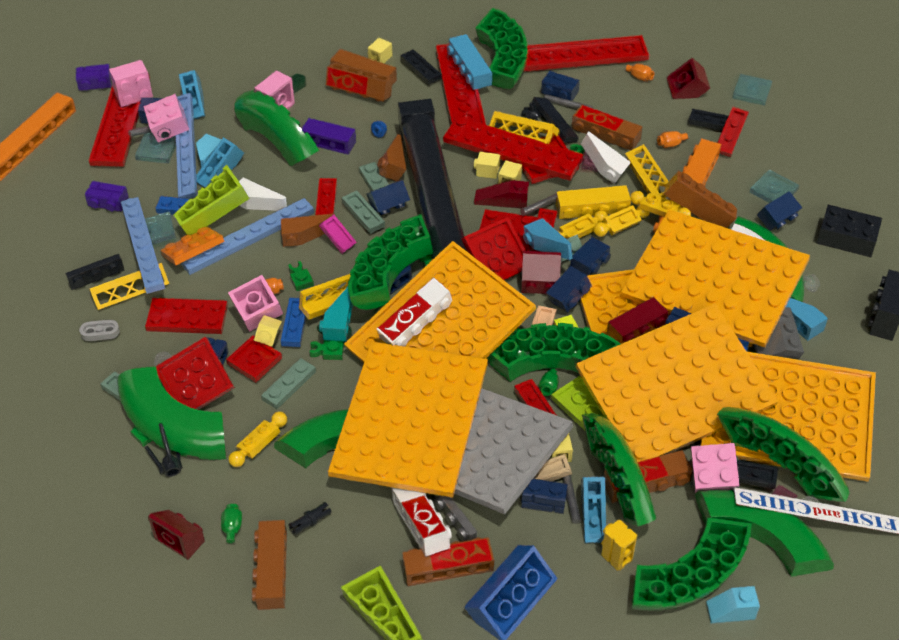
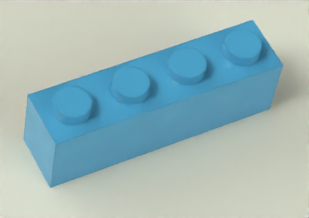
M467 34L450 38L447 52L453 57L455 65H458L461 74H464L467 83L471 85L473 90L492 85V71Z

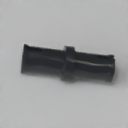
M323 502L311 511H305L303 516L288 524L289 529L291 530L298 525L296 529L291 531L296 536L306 528L314 527L319 520L332 513L330 508L322 512L329 505Z

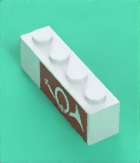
M433 278L377 328L380 338L386 344L406 346L414 335H418L426 324L436 318L437 314L449 307L453 301L450 291Z
M392 487L393 504L424 555L429 556L449 549V539L452 538L448 525H444L441 514L439 512L436 513L434 504L431 499H427L426 493Z

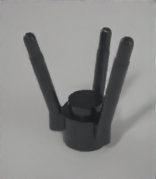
M160 423V433L167 456L160 463L149 446H146L145 449L157 465L160 474L173 477L179 474L183 468L181 455L179 452H176V457L171 455L163 424Z

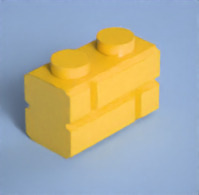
M617 520L613 524L609 523L604 528V539L601 542L603 546L601 556L608 562L611 561V565L617 571L633 561L637 534L631 529H627L628 526L621 520Z

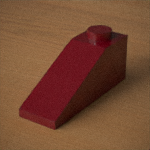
M510 180L477 189L474 205L525 208L528 202L529 182Z

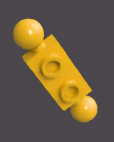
M634 191L630 195L633 204L640 205V209L665 217L669 209L691 216L688 208H681V205L652 193L644 197L641 191Z
M632 205L605 217L602 220L603 223L600 222L594 226V233L598 237H603L609 231L612 236L639 224L642 221L641 218L648 217L650 212L640 209V205L637 209Z
M598 211L592 217L588 213L560 226L558 232L566 239L574 235H578L581 238L594 232V226L597 223H603L602 220L608 214L605 211Z
M278 411L272 415L271 422L266 420L261 422L236 445L238 451H233L228 458L230 465L240 467L244 464L246 456L254 458L280 433L279 428L286 425L288 420L286 414Z

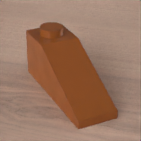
M399 134L388 146L377 164L381 176L398 181L406 171L402 140Z
M333 214L281 219L283 247L303 245L324 235L325 233L319 225Z

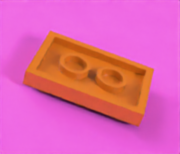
M203 227L192 235L182 237L176 243L167 244L160 252L162 257L174 265H178L225 241L221 234L209 227Z

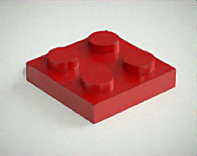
M252 335L226 359V362L230 367L252 381L257 382L282 359V353L269 345L254 341L255 336Z

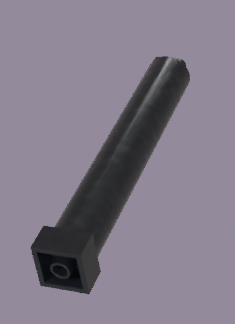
M432 99L398 102L399 131L402 141L405 142L422 217L430 235L433 254H431L432 259L452 241L467 251L461 240L465 235L435 125V111Z

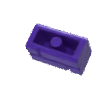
M109 64L76 67V82L79 91L112 87Z
M92 181L85 192L88 206L103 208L109 211L122 212L121 201L129 199L125 186Z

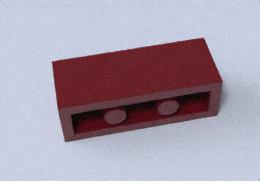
M652 297L608 321L607 335L623 344L664 326L668 317V310Z

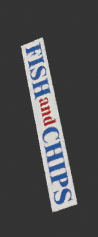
M734 487L736 504L899 534V517Z

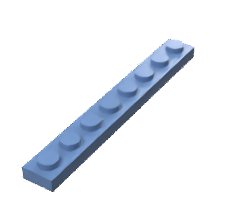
M188 93L177 96L183 107L190 129L176 135L178 197L184 199L197 196L193 97Z
M129 198L121 201L146 293L163 290L165 285L139 198Z
M303 198L224 237L225 242L182 262L181 265L191 275L281 230V219L309 216L314 213V208Z

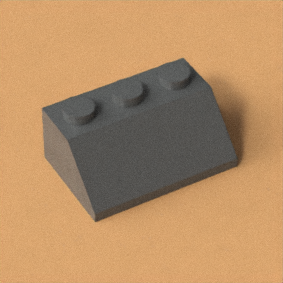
M785 307L765 348L753 344L756 353L799 360L804 354L791 308Z

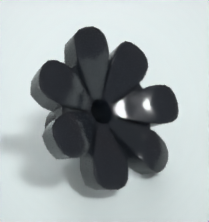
M534 102L529 103V107H524L521 112L522 116L528 119L532 118V120H538V117H542Z

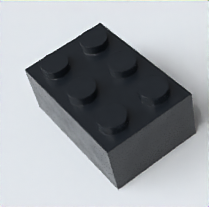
M828 204L817 244L872 257L882 218Z
M889 269L887 276H882L879 285L882 289L878 288L875 299L878 302H874L871 312L875 315H871L868 326L871 327L869 335L893 341L899 325V272Z

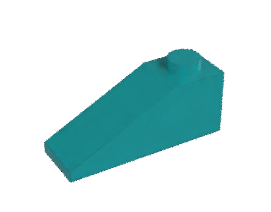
M348 286L327 309L324 319L320 320L319 331L323 332V340L347 341L353 308Z

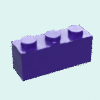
M308 118L301 129L304 134L308 132L319 148L349 155L356 143V130L353 128Z

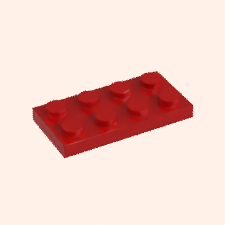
M152 298L145 328L146 331L222 334L228 302L227 300Z

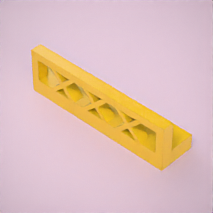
M494 111L489 126L494 127L497 121L500 124H504L498 129H506L505 131L510 132L509 126L518 127L512 133L542 141L546 144L550 143L552 136H558L559 129L554 124ZM526 129L533 132L529 135H524L523 130ZM538 133L547 134L545 140L540 139Z
M643 144L625 153L627 160L631 162L629 164L630 168L646 193L666 198L667 196L664 195V192L659 193L658 189L660 186L665 187L669 181L645 145ZM640 152L645 153L643 158L635 157ZM644 164H652L651 169H644ZM658 175L660 177L658 181L651 180V176Z
M159 263L158 265L160 268L162 278L164 280V285H168L170 283L166 276L162 263ZM137 271L90 288L89 292L91 297H93L97 310L146 293L145 287L140 291L132 288L135 281L143 280L141 272ZM124 286L129 290L126 296L120 297L114 294L116 288ZM105 292L111 295L107 303L100 305L97 298L98 294Z
M350 274L300 291L299 309L308 320L325 314L327 309L347 288ZM314 294L310 299L306 300V296Z

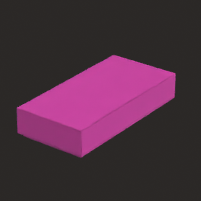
M334 214L319 225L341 254L357 243Z

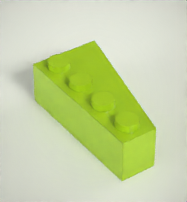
M227 165L222 168L223 172L220 175H215L211 179L212 182L205 189L202 187L198 191L194 199H189L173 214L187 235H192L198 229L209 226L250 199Z
M381 565L341 586L345 599L385 640H423Z

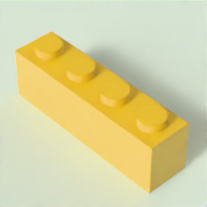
M627 185L557 191L556 208L559 219L578 218L588 213L594 216L598 211H605L610 215L630 207L631 204Z

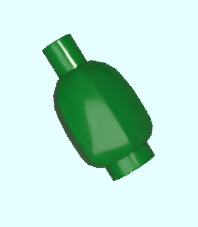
M554 368L546 372L539 381V389L543 395L549 396L556 392L558 388L559 377L557 370Z
M232 503L227 504L226 509L221 513V528L226 534V542L234 543L235 535L241 529L242 511L237 504Z

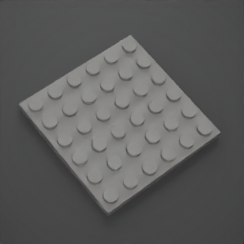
M481 389L455 494L506 514L573 428L572 421Z

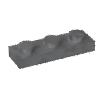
M435 495V506L438 510L444 512L449 525H454L459 538L462 541H470L477 538V530L451 497Z

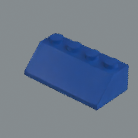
M518 545L464 608L477 625L497 639L507 640L558 578L534 545Z

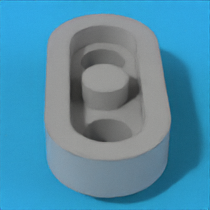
M114 320L86 322L79 329L81 337L85 341L113 339L120 333L118 323Z

